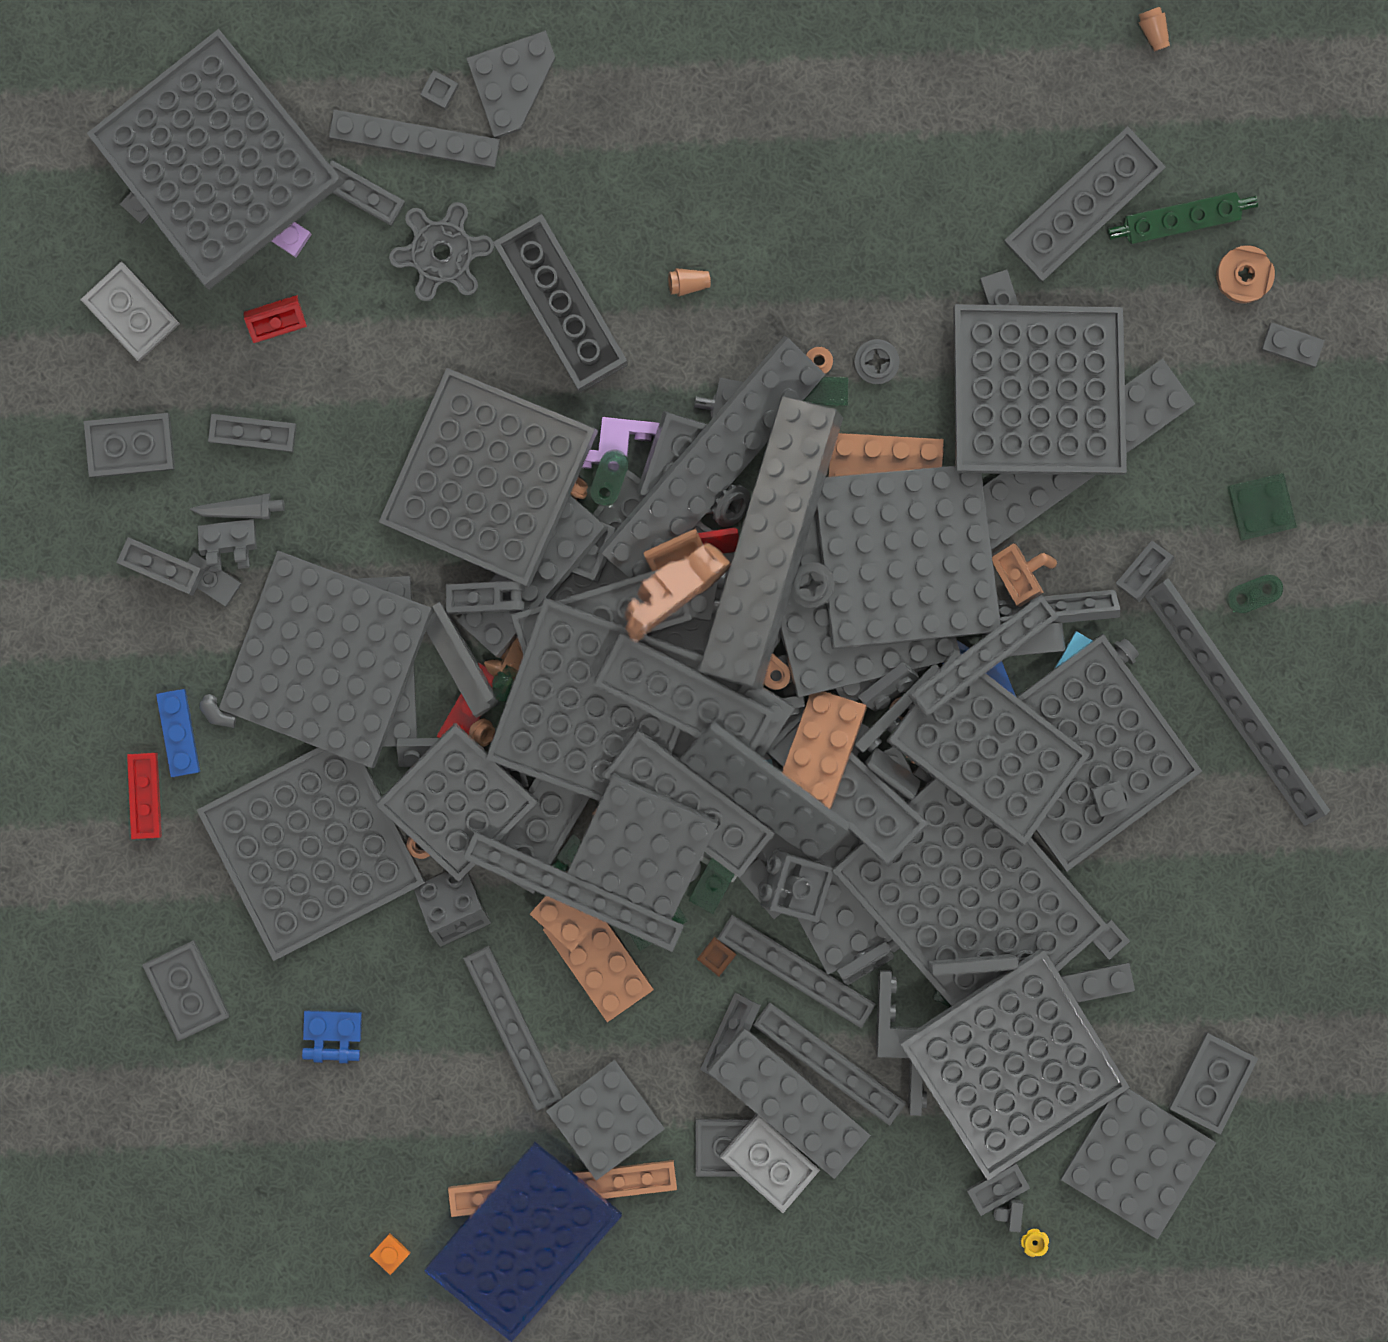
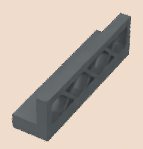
M439 602L432 606L435 613L430 618L426 632L470 710L477 718L501 703L452 616L446 613V607Z

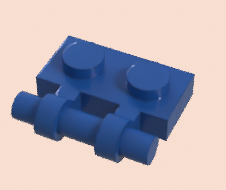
M304 1011L303 1040H315L314 1048H303L302 1058L313 1060L314 1063H323V1060H339V1063L348 1064L349 1061H360V1050H351L349 1045L350 1041H361L362 1012ZM324 1040L340 1041V1049H324Z

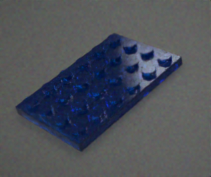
M534 1142L425 1267L424 1272L512 1342L622 1217V1212L539 1144Z

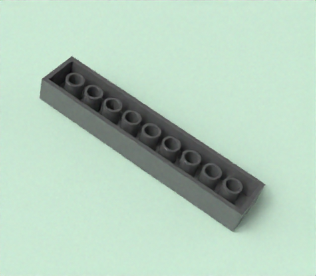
M782 397L699 670L707 676L762 690L843 421V417L836 409Z

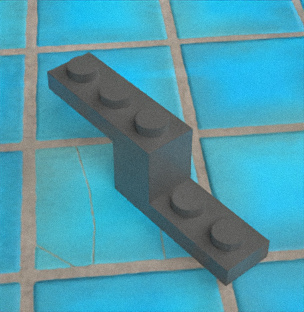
M886 969L878 970L877 1057L909 1058L899 1040L919 1027L890 1026V1022H895L896 1006L891 1005V993L896 994L897 979L896 976H892L891 970ZM911 1060L909 1061L908 1113L914 1116H921L922 1108H927V1091H922L923 1079Z

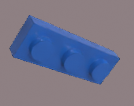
M186 689L156 694L171 777L200 772Z

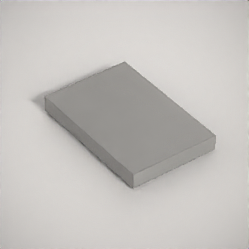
M122 261L80 299L138 362L180 325Z
M757 1113L719 1156L782 1213L786 1211L820 1171Z

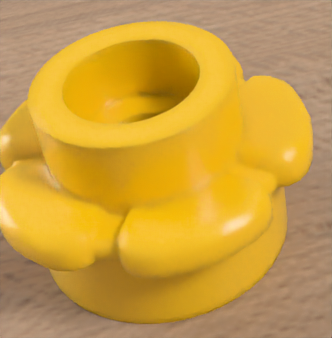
M1031 1229L1026 1235H1023L1021 1246L1025 1248L1024 1251L1028 1256H1042L1048 1250L1049 1238L1046 1233H1041L1039 1229ZM1034 1240L1038 1241L1037 1245L1032 1244Z

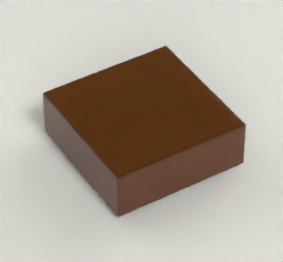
M713 937L697 960L717 976H720L737 954Z

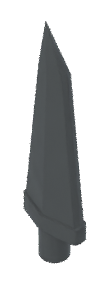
M268 493L190 508V510L203 517L265 520L270 519L271 512L284 511L285 503L284 500H271V495Z

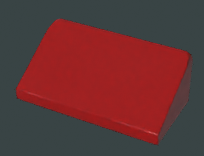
M297 295L244 312V320L253 343L307 327Z
M730 528L698 533L703 545L710 544L719 549L722 554L736 552L739 542L738 529Z

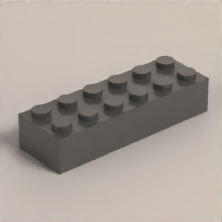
M542 214L493 242L495 249L579 393L628 366L627 359Z

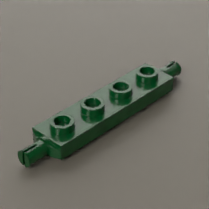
M1237 192L1226 193L1127 215L1124 217L1122 226L1108 228L1107 232L1114 233L1119 231V233L1108 235L1109 240L1126 236L1130 244L1242 220V210L1258 207V202L1247 203L1258 201L1256 195L1240 199Z

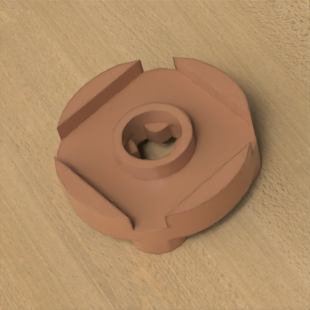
M1240 246L1228 252L1219 262L1216 272L1220 292L1230 300L1238 303H1251L1259 300L1270 290L1275 277L1273 264L1270 263L1263 250L1254 246ZM1244 267L1249 268L1248 273L1253 274L1252 279H1247L1246 282L1242 281L1241 277L1238 276V271H1243Z

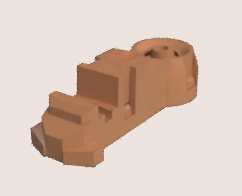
M705 544L687 559L669 563L657 571L654 576L642 583L637 593L644 603L640 605L637 601L633 600L625 612V619L628 621L626 630L630 634L629 636L635 642H638L647 632L693 597L711 587L726 573L731 563L719 549L710 544Z

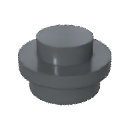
M1125 638L1121 642L1116 641L1114 643L1115 651L1123 662L1133 665L1136 662L1135 658L1139 656L1136 648Z

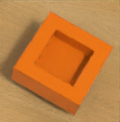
M389 1234L370 1254V1257L391 1275L407 1258L410 1251Z

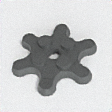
M456 202L451 204L445 218L438 222L429 220L424 211L419 208H412L406 214V223L414 232V240L406 247L394 248L390 253L389 259L394 267L403 268L411 266L418 270L420 279L416 285L415 293L422 301L432 300L436 295L438 286L445 282L455 284L459 292L466 296L472 295L477 291L478 282L470 273V263L476 257L489 256L494 250L493 240L488 236L471 237L465 233L464 223L468 217V209L463 203ZM440 245H445L450 249V256L444 260H438L434 255L435 249Z

